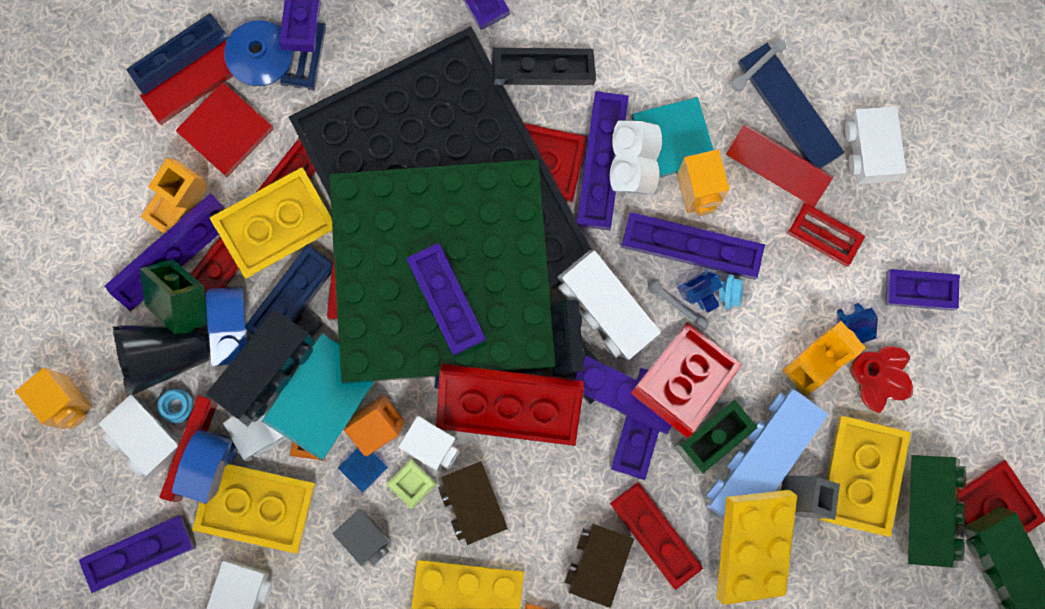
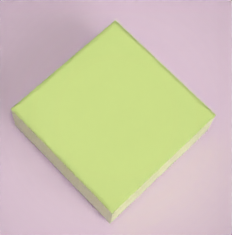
M411 459L386 485L413 509L437 483Z

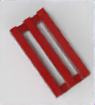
M807 203L802 205L787 232L788 235L846 267L850 266L866 237ZM806 214L854 240L853 245L805 220ZM801 226L845 250L848 254L845 255L798 228Z

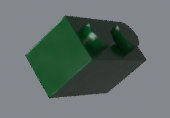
M171 259L140 268L145 306L174 334L188 333L196 327L207 324L204 286L176 261Z
M731 400L724 403L700 423L689 438H682L673 447L695 474H703L758 427L737 401Z

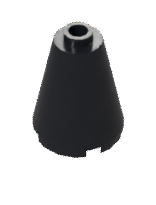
M118 325L112 327L127 396L130 394L135 395L209 361V353H211L208 332L204 333L202 326L196 327L188 333L174 334L167 326Z

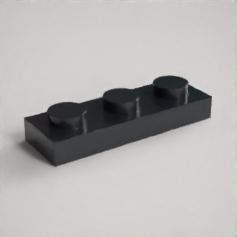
M493 47L492 49L493 85H594L596 81L594 49Z

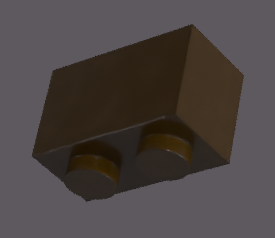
M481 461L441 477L444 485L439 486L438 490L445 507L452 505L456 519L451 520V524L458 541L465 539L467 545L508 529Z
M594 523L591 524L589 530L583 528L576 549L582 550L578 564L570 563L564 583L570 585L568 592L611 608L635 538Z

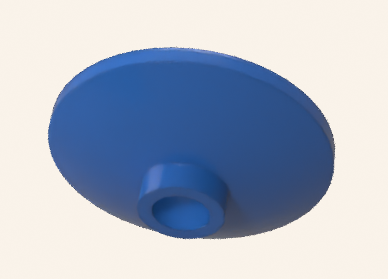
M255 20L242 24L232 32L226 42L224 56L229 71L237 80L250 86H266L278 81L286 74L292 63L293 51L280 49L281 27L269 21ZM259 44L262 46V50L259 53L251 52V48L254 45Z

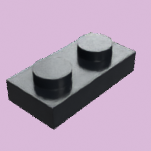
M565 300L552 304L550 306L555 354V367H552L553 376H567L583 372L585 352L582 347V316L579 310V300Z

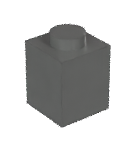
M785 476L782 480L781 491L790 490L797 495L795 516L835 520L840 488L839 483L817 476Z
M358 509L332 533L360 566H364L368 562L374 566L389 552L385 546L391 540L363 509Z

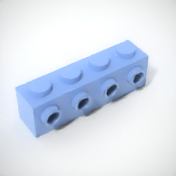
M794 389L786 392L785 395L779 392L768 407V410L772 412L765 423L759 421L756 424L758 428L747 437L751 440L749 446L744 452L739 449L729 461L727 467L731 471L724 481L718 478L709 489L706 496L710 498V501L706 507L724 519L726 497L775 491L829 414Z

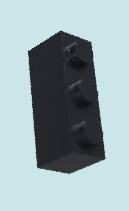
M275 309L212 385L206 395L248 427L252 421L256 422L264 415L268 407L267 402L275 392L280 393L288 385L291 378L290 374L296 366L304 364L313 352L312 346L316 342L306 331Z

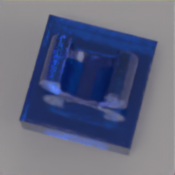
M704 271L678 286L677 289L683 300L691 304L697 302L701 310L705 309L706 313H709L719 307L713 292L723 286L716 274Z
M856 303L854 304V313L847 316L842 309L837 310V323L842 321L848 329L855 333L861 343L877 339L878 316L872 307L864 310L861 304Z

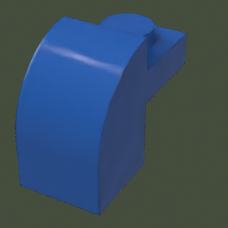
M243 286L207 289V325L212 366L230 365L247 344Z
M198 429L184 451L177 470L172 493L207 504L218 494L225 467L236 458L238 449L232 443V440L219 433H209Z

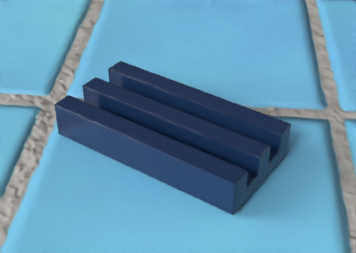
M325 23L318 24L316 49L312 53L308 80L303 79L308 52H300L296 78L290 77L295 53L293 51L292 63L280 80L281 86L288 87L289 85L300 89L303 87L315 91L326 33Z

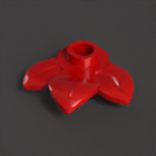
M885 346L876 353L863 352L853 360L851 364L852 377L860 384V398L870 410L881 413L887 399L902 401L912 397V381L909 375L903 371L911 358L907 351L895 346ZM870 363L873 366L872 375H870L867 370L868 365Z

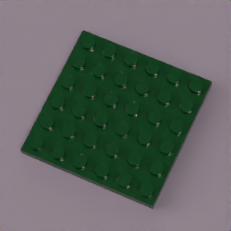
M538 159L329 174L342 384L440 377L441 364L505 372L555 367ZM437 243L440 244L486 338L485 342L456 356L452 355L406 259Z

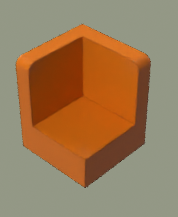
M383 394L354 413L344 428V432L363 455L368 456L398 437L406 420Z

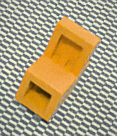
M166 158L148 186L156 194L140 217L163 234L166 233L202 201L206 192V181L178 160Z
M840 321L816 338L782 371L807 396L822 386L839 368L857 357L866 347L857 339L855 333Z

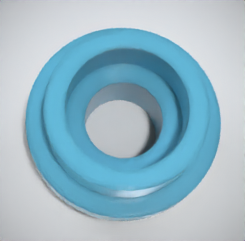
M728 275L727 282L721 281L719 302H725V309L732 310V307H741L743 279H735L734 275Z
M179 388L165 391L157 403L160 417L172 424L186 421L194 407L190 394ZM174 400H180L182 403V408L177 413H173L170 409V405Z

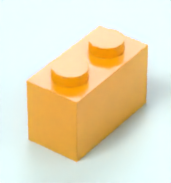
M719 149L684 157L678 170L677 178L686 212L696 211L697 216L716 212L717 206L721 205L730 190Z
M45 367L15 390L42 425L66 429L68 427L73 429L87 418L86 412L93 407L67 375Z

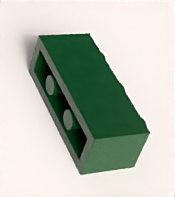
M911 455L908 564L958 568V561H964L965 542L964 539H958L959 524H965L966 507L965 502H959V490L966 487L967 473L966 466H960V459L957 457Z
M999 506L964 526L963 528L969 537L966 540V544L973 556L980 559L985 569L982 572L984 580L993 591L997 592L1001 600L998 603L999 609H1045V568L1017 513Z

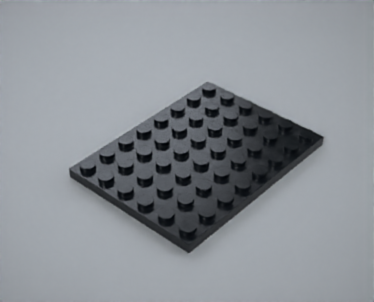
M471 26L288 117L330 200L329 174L538 159L549 290L562 284L557 277L585 253L592 250L504 86L493 85L492 64Z

